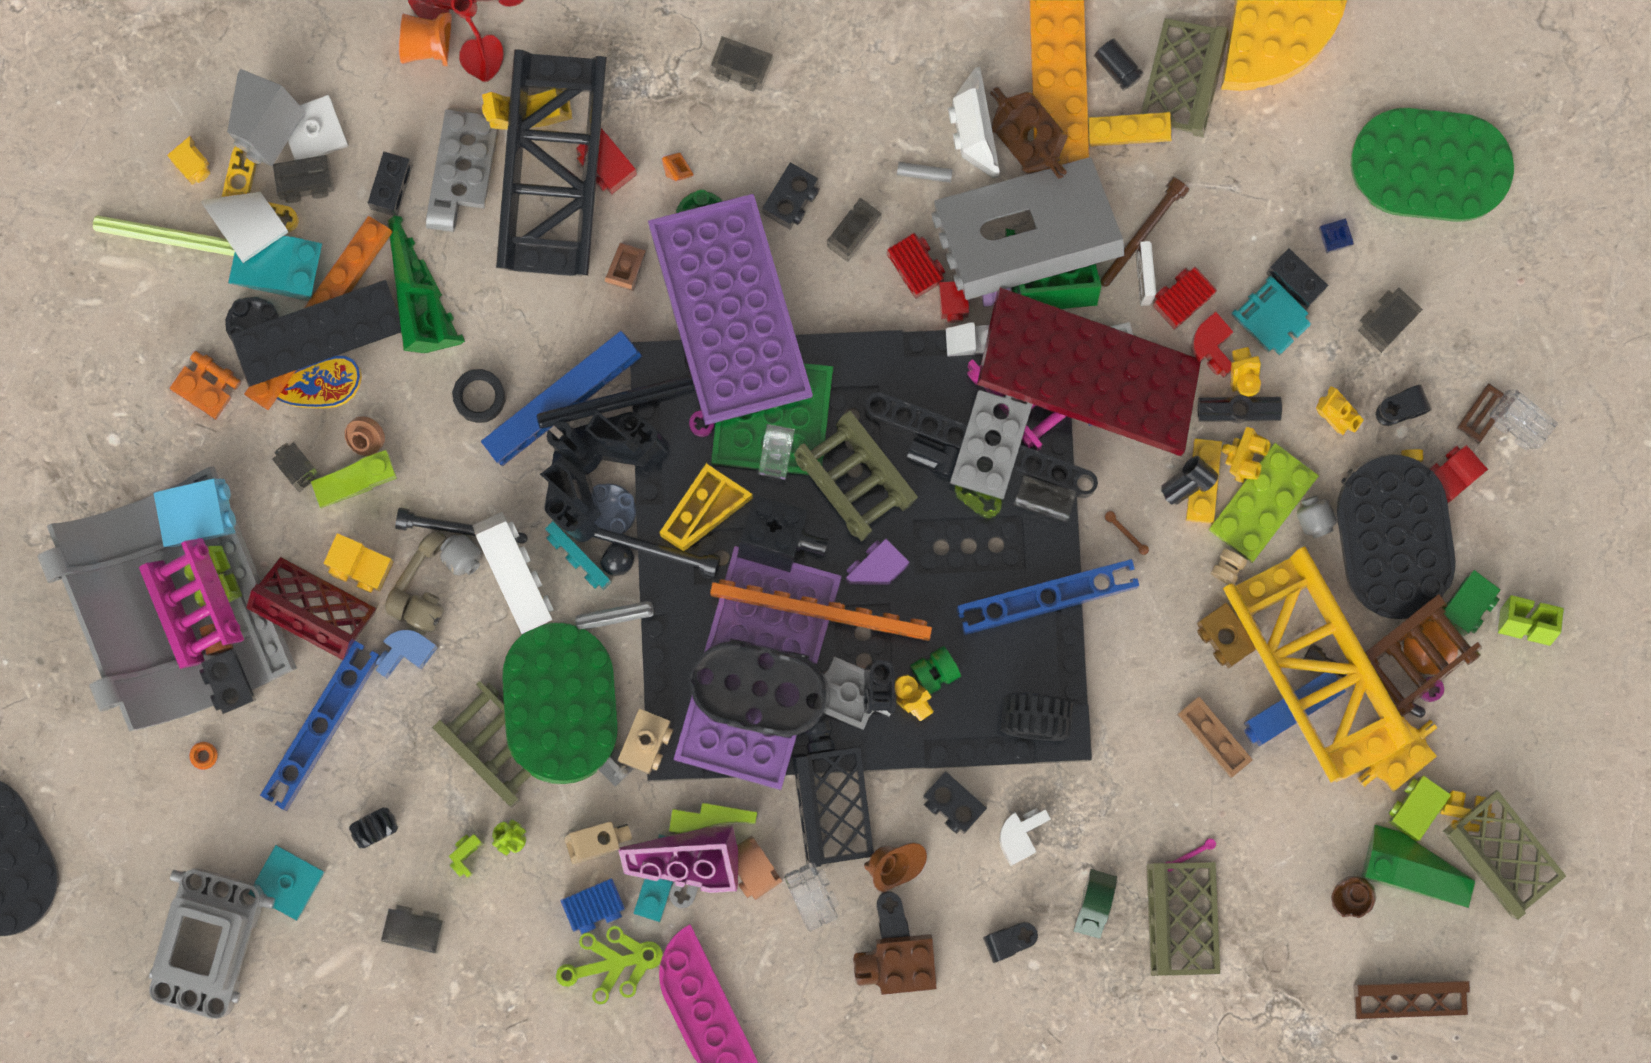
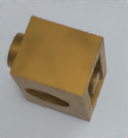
M1227 602L1197 623L1199 627L1197 630L1198 635L1204 643L1210 642L1215 649L1213 655L1221 666L1226 665L1229 669L1256 650L1244 626ZM1226 630L1232 635V642L1230 644L1220 642L1218 638L1220 631Z

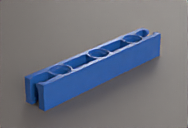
M622 331L618 332L481 440V443L494 460L501 466H504L553 427L541 429L537 422L538 413L588 400L639 360L642 355L626 334Z
M1132 559L958 605L959 619L964 618V612L979 609L984 620L968 626L967 621L962 622L963 634H971L1137 589L1140 586L1138 578L1130 579V583L1116 585L1112 574L1123 569H1127V571L1135 570ZM1097 576L1105 577L1108 581V588L1100 590L1095 587L1094 578ZM1049 590L1054 593L1055 602L1052 604L1044 603L1040 598L1041 592ZM990 605L999 606L1002 610V615L999 618H991L987 614V607Z
M357 641L352 644L347 656L341 662L260 794L264 799L273 802L275 798L270 795L279 783L282 782L288 785L289 789L282 803L278 800L275 803L276 806L285 811H288L377 666L376 661L380 655L374 651H371V658L362 670L353 666L359 651H363L365 648L364 645ZM349 671L356 672V682L350 686L345 685L343 682L344 675ZM319 719H326L328 722L327 730L323 733H317L314 729L315 722ZM291 766H296L299 773L298 777L293 781H288L285 777L286 770Z

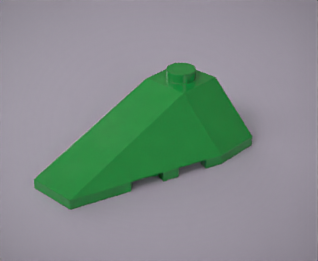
M1374 825L1361 877L1371 882L1469 908L1475 880L1406 834Z

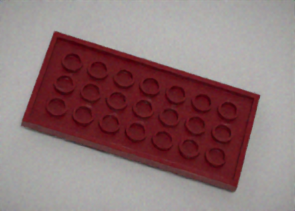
M1000 287L996 292L977 385L1182 456L1186 450L1201 361L1198 362L1195 357Z

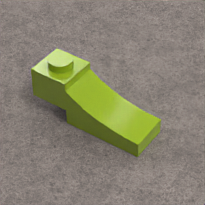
M384 450L362 458L360 461L339 471L313 480L311 484L320 508H324L371 491L373 487L398 478L390 456Z
M702 803L700 814L673 809L669 832L676 835L731 823L756 825L757 812Z

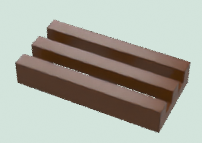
M1488 383L1457 429L1465 432V435L1475 439V442L1478 444L1481 443L1511 398ZM1492 392L1493 396L1470 428L1466 426L1487 394ZM1498 397L1503 401L1479 434L1476 433L1475 430Z

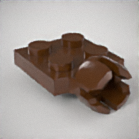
M932 934L876 939V948L874 950L854 954L855 981L859 986L877 985L880 987L881 995L937 989Z

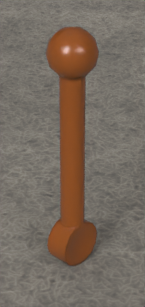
M1109 511L1105 514V520L1108 523H1113L1137 546L1141 555L1148 554L1149 547L1141 544L1116 519L1114 512Z

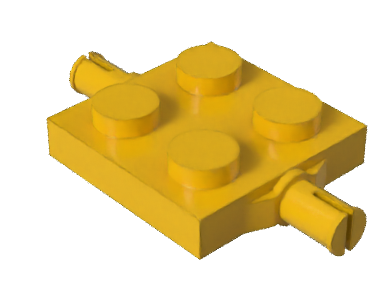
M1403 716L1402 719L1414 740L1392 755L1369 766L1370 769L1358 777V781H1363L1361 784L1366 787L1367 784L1377 777L1395 792L1437 757L1427 745L1425 739L1437 729L1436 725L1431 726L1433 722L1429 719L1428 722L1417 730Z

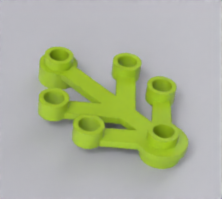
M612 926L607 930V939L612 943L619 942L634 952L622 956L597 941L593 934L584 933L579 939L580 946L583 949L594 951L607 960L576 968L573 965L564 964L558 968L556 979L560 985L570 987L576 984L578 978L609 971L601 986L592 993V999L595 1003L605 1004L609 1000L611 989L624 968L637 964L628 981H624L619 988L620 994L623 997L630 998L635 995L636 986L647 969H654L661 963L663 952L660 946L651 941L640 944L625 935L621 928ZM614 929L620 932V938L617 940L610 938V932ZM586 936H591L593 939V944L590 947L583 945V938ZM646 950H652L654 953V958L650 961L645 960L643 957ZM565 970L572 972V978L569 981H565L562 978V973ZM626 984L633 986V992L630 995H626L623 992V986ZM600 990L606 993V998L602 1002L598 1001L595 997L596 993Z

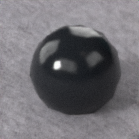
M611 543L603 554L600 564L607 574L613 576L624 575L632 569L634 554L629 547Z

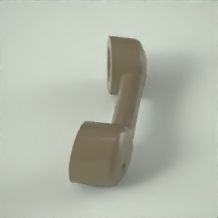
M434 531L423 538L398 582L387 596L385 611L388 615L403 622V614L411 599V596L404 592L425 557L431 559L437 555L448 537Z

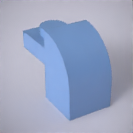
M401 630L394 632L383 641L392 649L389 652L385 650L376 661L378 665L376 671L388 679L403 657L422 670L438 647L415 631Z

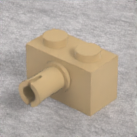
M639 709L618 761L649 775L652 769L657 771L663 755L659 754L663 743L668 745L674 730L669 728L671 722Z

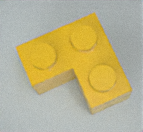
M337 533L323 564L329 569L328 573L332 574V577L343 582H347L348 578L358 582L356 587L372 593L373 589L381 591L394 561L389 557L366 548L357 541Z

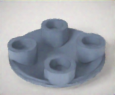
M598 484L594 486V492L602 514L594 523L599 528L620 534L625 533L632 526L636 516V505L633 496L626 489L616 484Z

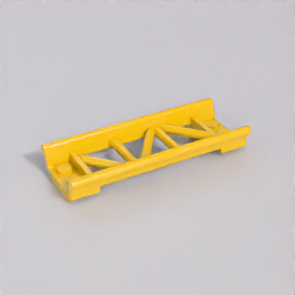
M1305 546L1298 549L1289 559L1238 585L1231 583L1223 588L1330 783L1338 782L1392 755L1414 740ZM1307 588L1327 624L1278 648L1300 591ZM1285 599L1267 643L1252 615ZM1333 634L1349 664L1289 658L1287 656ZM1282 668L1345 674L1347 676L1299 700ZM1356 683L1333 743L1325 747L1305 710ZM1364 692H1366L1380 720L1347 736Z

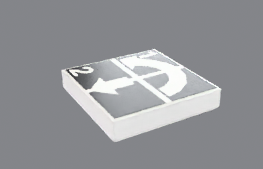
M1145 241L1140 242L1136 251L1140 306H1150L1156 295L1152 243Z

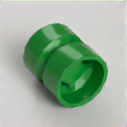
M945 646L931 652L929 659L923 657L910 665L918 683L930 695L941 689V683L950 684L961 677L956 663ZM933 667L935 668L938 674L934 677H932L929 671Z

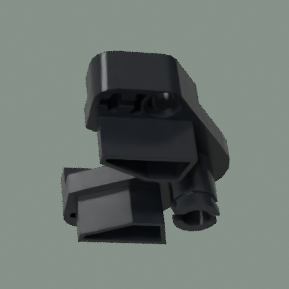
M596 410L589 424L572 428L566 422L553 424L563 434L560 438L555 436L550 430L547 432V441L554 448L551 466L540 473L548 482L544 509L550 518L578 542L590 540L600 529L594 522L602 514L589 475L598 467L600 462L605 460L644 467L651 459L658 464L668 452V441L636 412H626L605 418Z

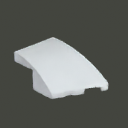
M261 192L201 201L243 263L288 233V230Z

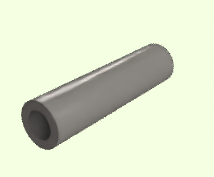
M899 162L897 175L951 183L952 169Z

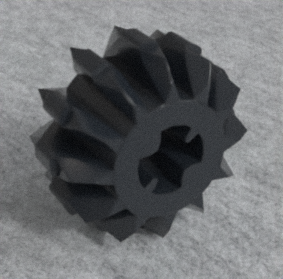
M383 807L352 823L349 830L354 843L356 842L359 848L364 849L394 834L398 830V826L389 808Z

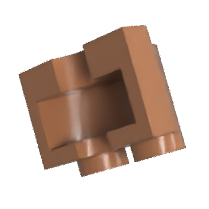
M753 836L737 845L738 876L742 880L738 885L747 898L753 896L756 900L783 882Z

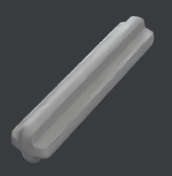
M645 601L580 614L575 618L576 626L578 629L586 630L651 617L654 615L652 602Z

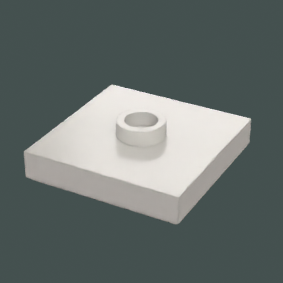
M329 95L300 105L305 114L288 140L297 165L348 147Z

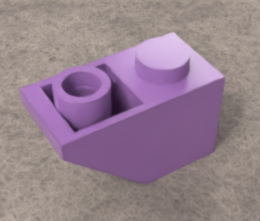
M887 539L882 543L877 540L866 551L869 556L862 562L856 560L847 569L849 575L846 577V581L849 584L889 585L909 566V561Z

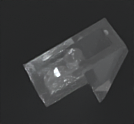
M767 424L758 474L786 479L795 429Z

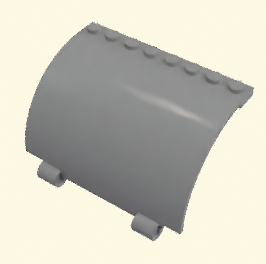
M208 467L168 489L209 479H219L215 467ZM154 495L94 516L47 525L55 548L44 551L37 557L47 582L51 583L62 579L102 678L89 685L99 711L103 712L119 706L130 732L170 722L213 707L214 705L210 698V695L214 694L210 684L205 685L199 672L200 669H203L202 665L199 664L183 669L179 668L139 570V567L145 563L164 560L168 564L185 554L182 546H163ZM236 521L234 526L235 534L205 540L204 543L207 547H223L231 569L221 574H224L225 577L233 573L242 593V597L229 603L244 638L241 642L233 643L234 648L232 650L235 649L251 689L254 690L297 668L280 626L246 609L251 590L256 584L259 585L261 579ZM184 567L170 575L176 590L190 582L185 576ZM194 593L181 600L186 615L201 608L195 600ZM211 615L191 625L197 641L202 638L199 629L213 623ZM205 649L201 651L205 661L221 655L207 656ZM218 662L214 666V674L219 678H224L228 673V668L225 663ZM228 688L224 696L227 701L239 696L236 689Z

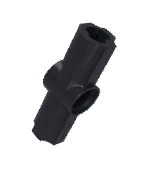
M1238 395L1235 397L1198 398V422H1233L1240 424L1243 422L1281 421V397H1247ZM1236 403L1244 405L1246 414L1242 416L1235 414L1233 405Z

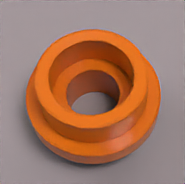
M199 742L192 747L189 757L193 766L206 770L215 765L218 753L212 744ZM202 751H207L209 754L206 761H201L199 758Z

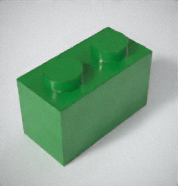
M1473 570L1467 575L1448 601L1447 606L1444 608L1446 611L1445 616L1461 635L1465 636L1470 631L1475 634L1484 622L1481 616L1486 610L1491 612L1500 599L1497 595L1501 589Z

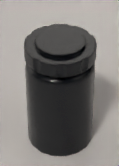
M1115 38L1105 43L1094 54V57L1114 81L1120 84V88L1123 91L1136 84L1144 74L1141 69H1138V65Z

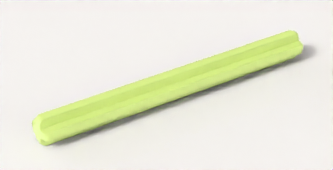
M98 215L93 220V229L99 232L234 256L235 252L227 239Z

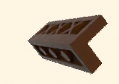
M1469 981L1353 986L1355 1019L1468 1015L1467 992H1470ZM1443 993L1439 999L1433 995ZM1449 993H1460L1461 1010H1450L1442 1003L1443 999ZM1416 994L1411 1000L1405 996ZM1421 994H1427L1435 1001L1428 1011H1422L1414 1004ZM1393 995H1400L1408 1003L1400 1012H1394L1386 1005ZM1361 996H1372L1380 1005L1373 1013H1362ZM1378 996L1387 997L1382 1001ZM1438 1005L1444 1009L1434 1011ZM1410 1006H1412L1416 1010L1406 1012ZM1383 1007L1388 1011L1378 1013Z

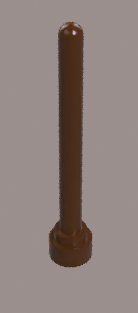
M1172 177L1168 182L1165 191L1166 195L1126 245L1124 256L1116 258L1100 279L1103 287H1108L1136 252L1140 242L1146 239L1173 202L1178 201L1180 198L1183 199L1190 191L1189 187L1181 180Z

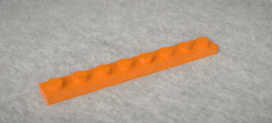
M368 216L304 308L351 292L393 232L385 225ZM296 370L250 386L244 395L266 410H269Z
M720 579L719 583H712L710 593L712 597L929 641L932 627H928L926 621L911 619L909 623L899 621L900 616L883 613V617L872 615V610L856 607V611L845 610L844 604L829 602L828 606L817 604L818 599L801 596V600L790 598V593L774 591L773 595L762 593L763 588L747 585L746 589L735 587V582Z

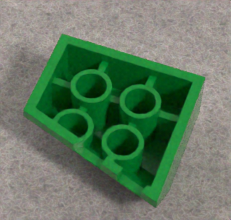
M1005 228V237L1017 234L1015 230ZM1093 264L1014 286L1011 289L1012 292L1056 308L1068 309L1097 306L1102 286L1097 266Z

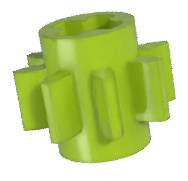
M513 819L508 824L501 822L496 825L492 832L494 840L492 845L505 856L510 851L517 853L525 846L526 836L524 834L526 830Z

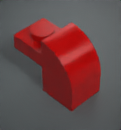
M1217 312L1213 313L1198 327L1192 338L1191 352L1198 362L1207 358V365L1215 375L1220 374L1225 378L1231 373L1232 363L1219 349V346L1227 341L1234 332Z

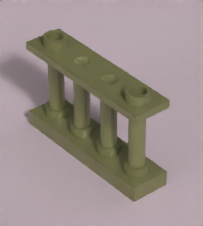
M849 411L837 422L838 432L811 451L803 443L799 446L794 456L800 469L807 471L846 521L849 532L853 536L858 537L862 542L872 531L868 526L871 522L894 506H899L902 511L906 510L915 502L918 496L853 413ZM848 441L854 448L855 453L829 472H826L817 459L841 442ZM859 463H865L872 471V475L843 494L834 481ZM877 484L883 485L889 497L860 516L851 503Z
M479 681L476 685L483 692L452 722L448 721L444 724L439 720L432 728L513 808L520 801L515 796L519 792L517 789L531 776V773L523 768L510 781L506 780L502 783L496 776L499 773L498 769L512 756L508 745L490 762L487 760L483 763L477 757L480 753L479 749L505 724L504 704L497 698L500 694L499 691L490 682L484 685ZM491 699L502 712L471 742L468 740L464 744L457 737L461 733L459 730Z

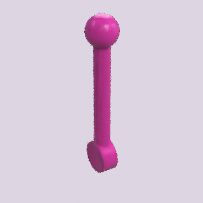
M1207 839L1204 845L1172 862L1166 861L1165 863H1182L1206 849H1214L1216 842L1213 839Z

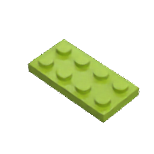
M1276 443L1260 462L1262 467L1259 478L1257 480L1247 479L1209 528L1211 533L1251 563L1255 561L1319 477V475Z

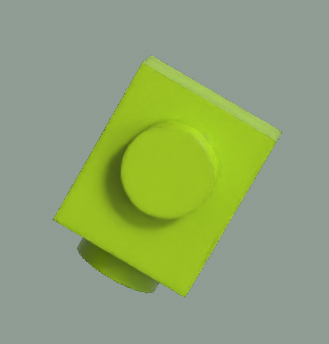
M467 834L455 844L457 849L449 855L453 861L449 865L459 877L464 874L467 878H470L473 875L463 861L483 844L475 834L471 837Z

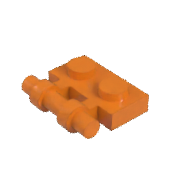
M194 351L190 360L198 365L193 372L184 366L169 389L216 420L231 399V396L223 392L227 385L236 390L241 380L235 377L234 372L230 369H223L214 363V359L207 354L203 356L199 352ZM207 371L218 378L215 385L203 378Z

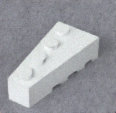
M500 512L472 525L521 633L523 634L551 621L552 618L549 612L554 609L548 596L542 597L538 587L543 585L537 572H530L527 563L531 560L525 547L519 548L515 538L519 537L513 521L508 523L503 512Z

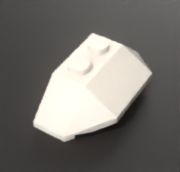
M976 67L954 96L952 107L948 108L950 123L956 124L957 133L953 134L955 149H960L962 158L994 179L999 177L1000 169L981 68Z

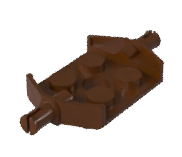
M995 87L993 89L995 92H990V95L998 103V108L991 124L992 132L998 135L1022 165V171L1031 174L1050 168L1058 179L1063 178L1062 174L1066 175L1067 171L1059 163L1061 160L1059 157L1067 140L1065 132L1034 94L1027 91L1008 98L999 87ZM1036 127L1037 136L1033 141H1029L1028 132Z

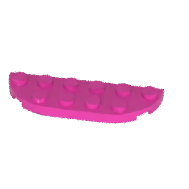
M691 924L686 926L672 938L664 951L659 968V981L663 997L692 1056L698 1063H758Z

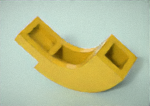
M552 89L539 94L529 95L526 118L563 91ZM494 92L482 94V112L486 121L490 123V128L507 130L510 97ZM570 101L531 128L573 119Z

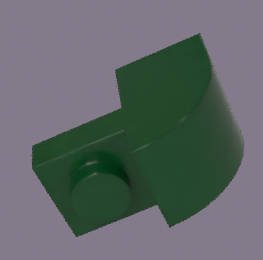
M1093 869L1090 870L1073 932L1098 939L1101 938L1111 910L1118 876Z

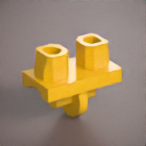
M1248 347L1232 351L1234 360L1231 365L1230 380L1232 392L1238 390L1244 396H1254L1261 388V380L1259 379L1260 359L1258 356L1252 357Z
M1330 386L1328 395L1319 398L1316 406L1317 413L1322 418H1325L1337 433L1344 435L1347 430L1354 433L1358 430L1364 419L1337 388Z
M1246 427L1242 439L1234 438L1232 445H1223L1221 451L1227 455L1225 464L1231 466L1229 472L1235 476L1236 481L1243 483L1245 478L1256 480L1259 478L1262 466L1259 462L1252 461L1254 453L1266 456L1271 444L1268 439L1258 435L1254 428Z
M902 675L895 680L896 702L905 711L911 712L919 721L934 712L926 701L931 698L930 694L912 676Z
M1450 791L1449 794L1451 796L1440 810V814L1457 818L1464 817L1472 810L1464 808L1466 793ZM1475 796L1473 808L1487 797ZM1491 803V804L1488 806V814H1487V817H1493V818H1495V814H1494V813H1491V810H1492V803ZM1452 819L1451 824L1454 825L1458 820ZM1470 821L1463 826L1468 833L1469 831L1479 833V824H1473Z

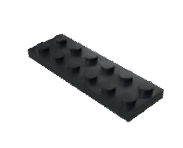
M383 280L230 334L229 336L248 387L401 333V325L387 281Z

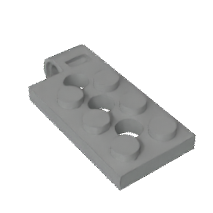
M445 109L427 210L426 228L454 232L457 223L458 205L485 209L498 129L490 128V123L486 121L483 114ZM465 135H473L476 141L472 145L466 146L461 143V138ZM460 160L471 162V167L466 171L459 170L456 165ZM457 185H463L467 188V191L462 196H456L452 193V189Z
M978 390L950 484L1004 499L1032 404L1008 395L1004 398ZM998 404L1006 405L1009 409L1008 417L1002 420L997 419L993 414L994 407ZM995 430L1000 434L1001 441L998 445L990 446L986 443L985 434L988 431ZM981 457L990 458L993 462L991 471L986 473L979 471L977 468L978 459Z

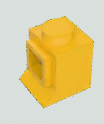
M191 136L167 155L170 161L192 185L196 182H203L210 175V170L207 167L209 162L194 146V140Z

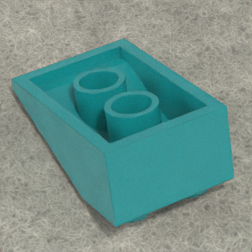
M282 236L244 263L234 252L228 284L309 301L312 295L322 243Z

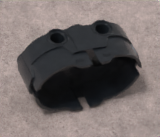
M730 639L728 642H722L709 648L694 662L689 677V688L696 705L704 714L712 718V721L735 728L785 738H792L794 735L804 733L813 728L825 715L830 700V689L826 676L821 668L809 659L808 655L737 639ZM764 653H769L774 659V664L770 669H765L760 664V658ZM704 668L710 669L713 673V680L710 684H705L700 679V672ZM732 674L737 675L741 681L740 687L737 690H732L727 685V679ZM759 680L764 681L768 686V691L764 696H759L754 691V685ZM785 682L794 684L799 690V699L794 706H785L778 700L777 691ZM811 693H818L823 699L822 705L819 708H813L809 705L808 698ZM751 708H757L761 711L762 719L757 724L752 723L748 718V712Z

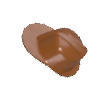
M914 842L897 848L882 846L872 854L870 860L864 863V867L873 878L874 887L878 891L886 892L917 877L926 864L927 853L921 844Z

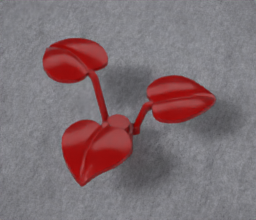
M408 0L410 7L419 18L433 20L437 19L441 13H449V10H453L461 18L466 19L475 34L476 40H468L462 45L459 52L461 66L468 74L482 82H488L495 77L503 63V45L494 35H486L481 38L478 29L472 21V17L477 13V2L493 0ZM498 0L505 7H514L524 1Z

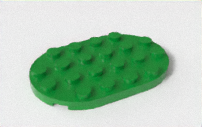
M1396 108L1385 111L1371 119L1360 131L1353 144L1350 158L1351 173L1355 185L1369 200L1371 205L1392 215L1453 222H1465L1481 218L1502 202L1511 187L1514 176L1512 151L1502 133L1482 118L1453 112L1414 108Z
M548 623L522 634L509 649L502 672L505 734L510 753L517 764H520L531 773V776L541 781L553 784H571L585 780L597 773V770L609 760L617 739L615 684L611 658L603 644L594 635L585 629H578L575 625Z

